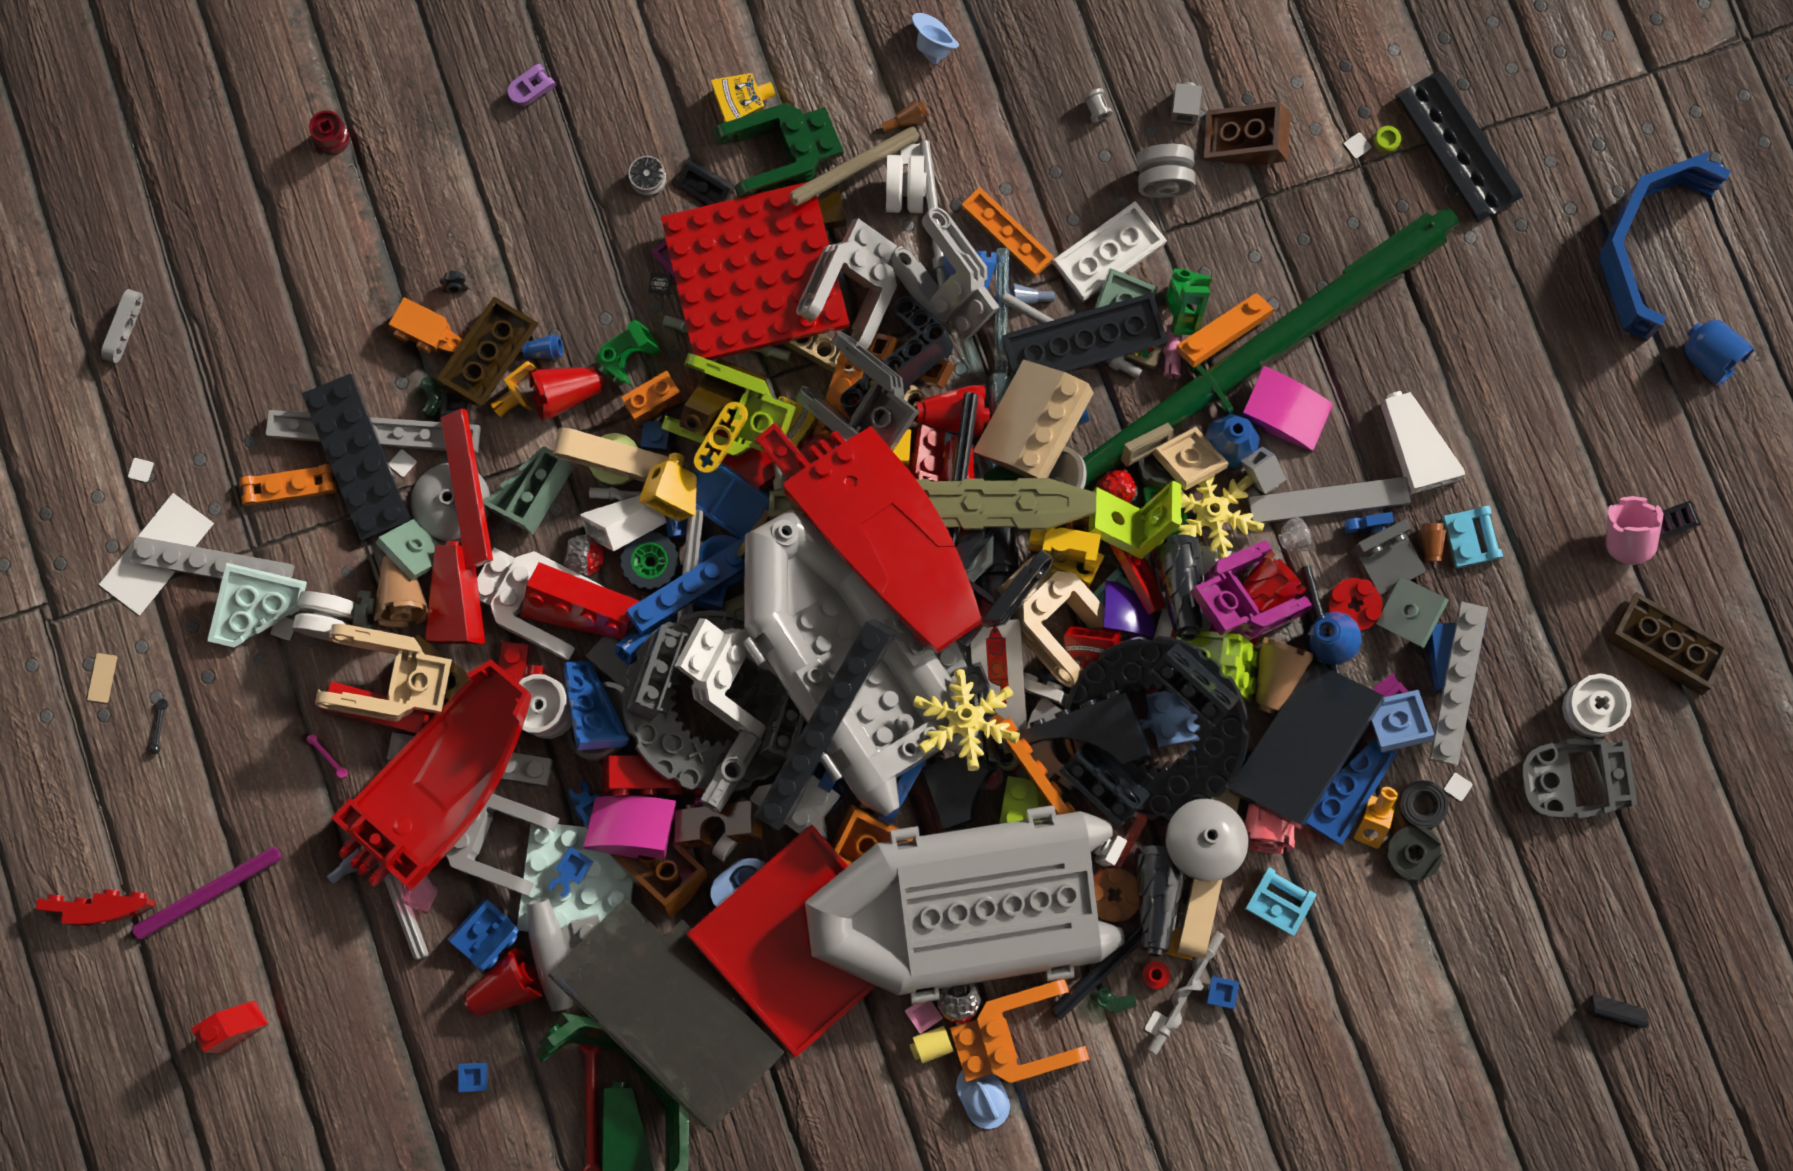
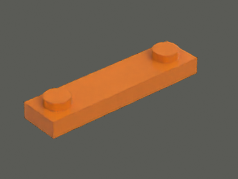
M981 187L961 204V208L1035 278L1053 261L1054 256Z
M1255 293L1177 344L1176 352L1194 368L1271 317L1274 308L1260 295Z

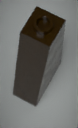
M718 358V360L716 361V363L754 376L766 382V377L758 375L754 372L746 370L742 367L734 365L720 358ZM707 374L685 403L679 426L705 436L709 433L721 411L728 403H740L746 388ZM737 409L729 410L728 413L731 415V419L735 416Z

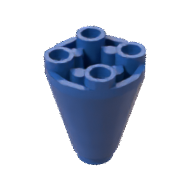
M1327 612L1317 617L1311 624L1307 634L1311 653H1314V656L1321 663L1328 665H1342L1350 661L1359 653L1362 643L1361 631L1357 623L1349 615L1341 612ZM1327 628L1333 630L1331 636H1325Z

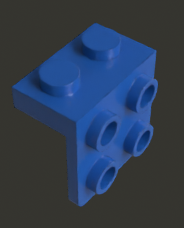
M484 898L451 934L448 940L482 972L485 969L491 968L498 960L497 955L504 948L510 947L517 939L516 934L519 930L505 914Z

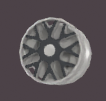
M642 156L631 163L629 179L633 190L639 195L652 197V195L659 194L664 189L666 174L662 163L657 158Z

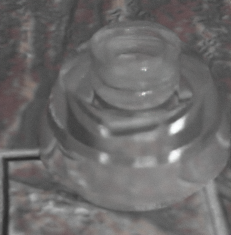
M1292 517L1281 528V534L1278 535L1283 548H1288L1291 552L1308 551L1312 545L1309 529L1303 519L1298 517Z

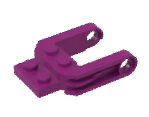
M1262 541L1218 560L1210 568V571L1204 574L1203 583L1196 585L1190 591L1220 636L1232 631L1234 634H1240L1244 638L1252 640L1299 618L1312 608L1310 601L1307 597L1303 596L1296 601L1291 599L1263 613H1259L1258 607L1235 575L1257 566L1263 560L1262 557L1273 550L1267 541Z

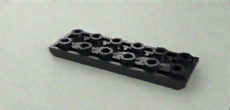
M1438 70L1395 95V98L1477 223L1522 198L1520 188L1443 72Z

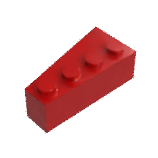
M538 562L526 585L521 617L622 640L632 625L631 620L626 615V610L637 604L639 600Z
M608 756L601 763L602 795L629 796V794H640V796H656L657 793H667V796H682L684 792H694V795L697 796L704 793L697 788L691 791L680 788L677 781L673 779L665 780L653 771L641 756Z

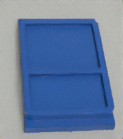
M709 454L704 457L702 465L704 468L706 465H713L712 455ZM721 462L719 467L710 473L701 472L698 469L694 472L697 477L696 510L703 511V515L737 538H744L745 534L752 530L764 510L769 511L770 494Z

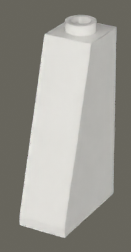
M1401 391L1387 395V399L1382 403L1381 409L1403 476L1407 477L1409 494L1460 481L1465 476L1463 467L1411 392L1402 394Z

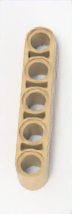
M559 428L553 455L557 458L641 482H646L650 469L654 465L668 461L669 458L570 428Z

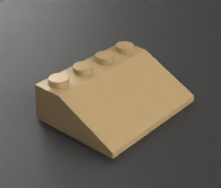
M1023 359L973 453L1025 478H1048L1094 394L1090 385L1063 371Z

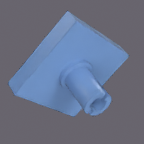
M1419 690L1384 697L1383 704L1370 722L1380 752L1434 741L1435 735Z

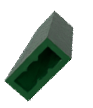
M611 1082V1088H604L602 1171H657L635 1088H628V1082Z

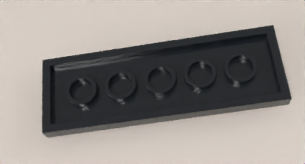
M1153 292L1001 335L1013 378L1023 359L1067 373L1168 343Z
M350 373L301 393L360 540H367L411 521L353 374Z

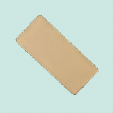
M96 654L88 700L108 703L117 656Z

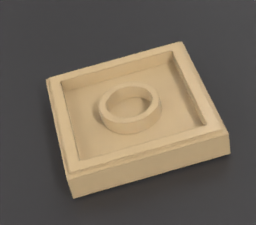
M1197 427L1154 448L1153 451L1155 458L1181 484L1184 490L1223 471L1228 466V461L1213 447Z

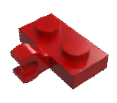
M502 642L499 667L518 683L530 675L545 674L546 672L543 666H528L529 644Z

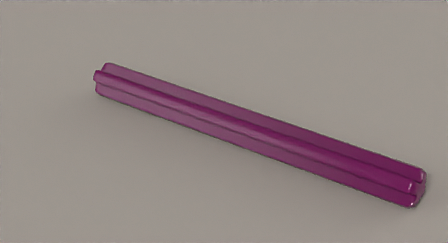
M275 846L267 849L132 927L133 934L139 940L149 936L282 859L280 851Z

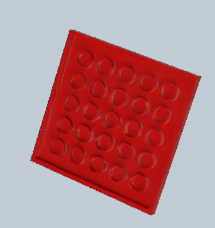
M806 183L660 216L694 355L714 360L850 328L838 277L821 313L816 319L808 322L796 312L798 303L824 247L829 246L817 195L798 206L794 205L789 198L791 191Z

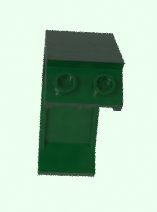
M561 1013L551 1029L545 1034L546 1037L539 1042L541 1047L535 1055L541 1063L570 1043L621 1053L665 1109V1171H688L690 1088L644 1030L637 1026Z

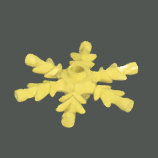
M1215 475L1198 483L1200 487L1196 488V490L1203 494V498L1200 501H1195L1191 493L1188 498L1181 490V508H1185L1184 513L1193 509L1197 513L1196 520L1186 519L1189 524L1180 525L1178 529L1181 531L1180 534L1196 537V533L1201 536V527L1209 526L1212 532L1208 539L1213 538L1210 551L1212 552L1217 549L1219 560L1229 556L1226 547H1233L1224 537L1229 534L1222 530L1223 523L1230 522L1233 530H1235L1237 525L1245 535H1248V529L1261 534L1264 524L1250 520L1254 516L1252 513L1240 515L1241 510L1233 514L1228 510L1229 503L1239 504L1236 499L1248 497V494L1243 491L1254 483L1249 475H1246L1238 484L1232 479L1228 491L1223 488L1222 497H1216L1212 493L1217 485H1211ZM1210 508L1214 509L1216 513H1213Z
M959 669L954 671L956 685H949V688L957 695L951 696L953 700L959 703L955 709H949L946 701L942 706L935 696L931 697V702L916 696L913 706L926 709L927 711L923 713V716L938 715L936 720L944 717L949 719L947 727L937 726L940 731L926 732V735L931 738L920 743L919 748L924 754L935 745L938 746L939 750H942L946 740L948 739L952 742L953 734L958 733L964 737L958 744V746L964 745L959 757L967 756L968 770L975 771L979 769L977 755H984L983 751L976 745L982 743L974 737L977 731H984L987 739L991 734L999 744L1002 743V738L1012 743H1017L1020 733L1006 730L1010 726L1009 723L995 724L996 719L989 722L983 719L985 713L995 714L993 709L1005 708L1007 705L1002 701L1014 694L1009 686L1003 688L996 695L994 690H990L986 701L981 697L980 705L973 706L969 703L974 694H969L973 687V682L966 684L965 671Z

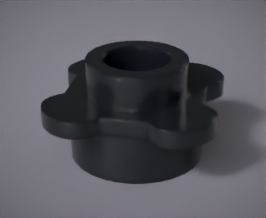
M449 271L444 274V277L440 278V284H443L442 290L445 293L459 294L468 291V285L465 284L466 278L461 272Z

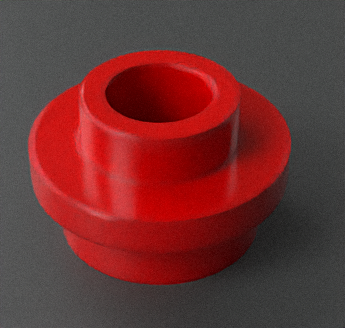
M1153 961L1144 967L1142 978L1148 987L1160 989L1169 982L1170 971L1164 963ZM1153 970L1161 972L1159 980L1152 978L1151 973Z

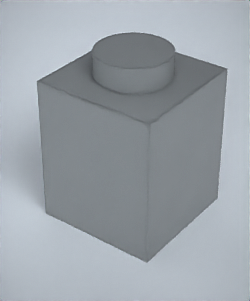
M1193 82L1176 83L1170 122L1196 125L1199 116L1202 86H1197Z
M1264 447L1259 448L1252 455L1241 460L1247 475L1254 481L1252 485L1264 494L1275 490L1279 484L1287 480L1275 454Z

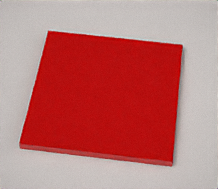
M812 823L686 933L794 1058L801 1054L876 987L865 980L812 957L805 901L848 867L846 862Z

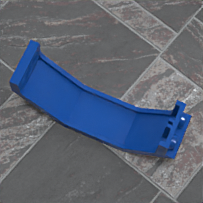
M1711 151L1641 176L1627 193L1599 254V259L1623 330L1648 341L1663 325L1666 316L1647 308L1642 303L1624 246L1625 236L1642 199L1646 196L1675 185H1684L1712 198L1714 192L1719 190L1722 183L1728 179L1731 170L1726 169L1719 162L1708 161L1707 158Z

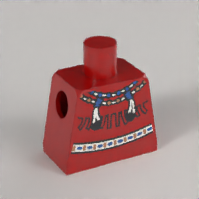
M1070 626L1064 634L1065 650L1083 670L1092 660H1099L1101 652L1119 643L1121 632Z

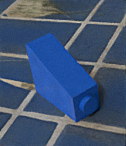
M1456 622L1436 624L1428 639L1434 692H1442Z

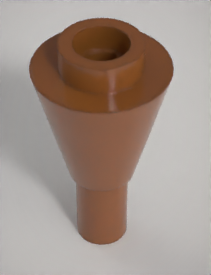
M915 99L901 110L896 117L881 123L885 133L899 126L904 127L925 123V117L929 116L923 101L918 103Z

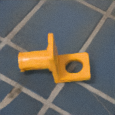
M525 362L503 379L509 386V391L491 404L492 408L496 409L495 412L501 418L517 404L522 405L529 411L534 409L516 385L528 376V371L536 369L532 363Z
M1384 787L1378 798L1371 796L1367 803L1363 820L1354 835L1355 840L1376 849L1380 848L1390 829L1395 809L1394 802L1398 797L1394 789ZM1373 829L1379 836L1375 839H1370L1364 835L1363 831Z

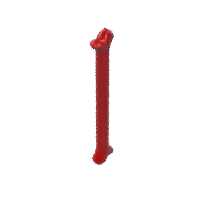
M581 1044L579 1048L585 1055L587 1126V1164L582 1171H602L598 1163L596 1057L602 1049Z

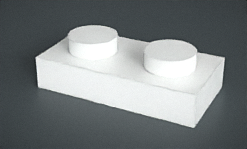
M1023 673L1024 692L1041 698L1044 697L1063 706L1066 705L1068 695L1062 691V686L1050 681L1047 682V685L1038 682L1039 678Z
M1112 836L1094 850V853L1097 855L1094 861L1102 866L1115 865L1127 840L1120 836Z

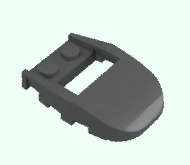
M1567 739L1563 742L1537 747L1528 754L1523 763L1522 780L1526 799L1529 805L1541 815L1584 818L1637 805L1627 740L1612 743L1606 742L1605 739ZM1599 751L1607 804L1576 807L1568 754Z

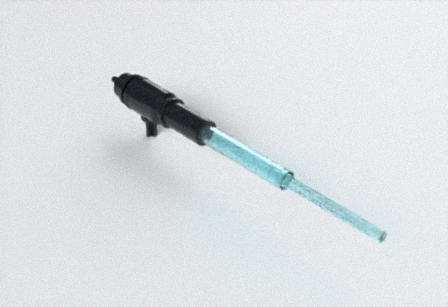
M1007 248L996 249V303L999 308L995 316V374L989 376L990 420L1013 379L1012 375L1007 374L1008 359L1001 340V335L1008 333V305L1000 301L1004 293H1008L1009 249ZM988 460V471L993 467L999 466ZM998 527L993 535V564L976 580V585L990 594L996 602L1001 596L997 589L1019 568L1016 527Z

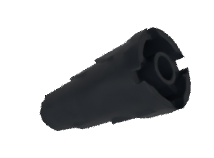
M1178 534L1168 536L1167 543L1156 546L1149 552V556L1173 631H1176V635L1182 640L1191 641L1197 638V635L1200 634V629L1203 628L1201 607L1190 593L1196 585L1203 582L1202 542L1199 544L1198 538L1191 535Z
M1142 846V852L1139 847L1135 849V875H1137L1139 928H1141L1142 949L1147 951L1148 956L1162 957L1163 952H1168L1172 931H1175L1178 904L1180 905L1184 880H1187V875L1180 871L1173 863L1166 846Z

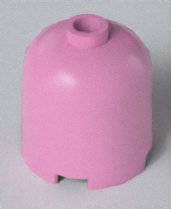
M1635 496L1620 498V503L1609 506L1606 548L1616 561L1623 564L1637 565L1650 560L1655 555L1663 520L1661 508L1658 505L1655 508L1653 505L1648 504L1646 498Z

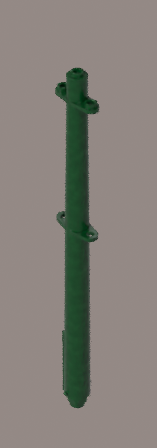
M1449 208L1442 209L1433 216L1428 212L1424 213L1343 269L1340 277L1208 370H1205L1200 364L1193 368L1186 361L1196 376L1195 379L1082 458L1086 466L1084 488L1105 475L1106 472L1123 463L1121 457L1126 443L1166 423L1175 428L1214 401L1226 414H1232L1234 409L1225 397V393L1447 243V235L1459 225L1457 216Z

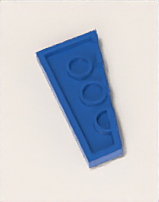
M566 662L563 667V675L577 750L625 747L629 737L591 662Z
M1373 739L1336 775L1307 820L1306 825L1341 846L1397 753L1392 750L1380 752L1377 741Z

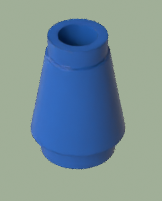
M551 334L529 341L522 348L525 358L557 360V357L563 356L561 337Z

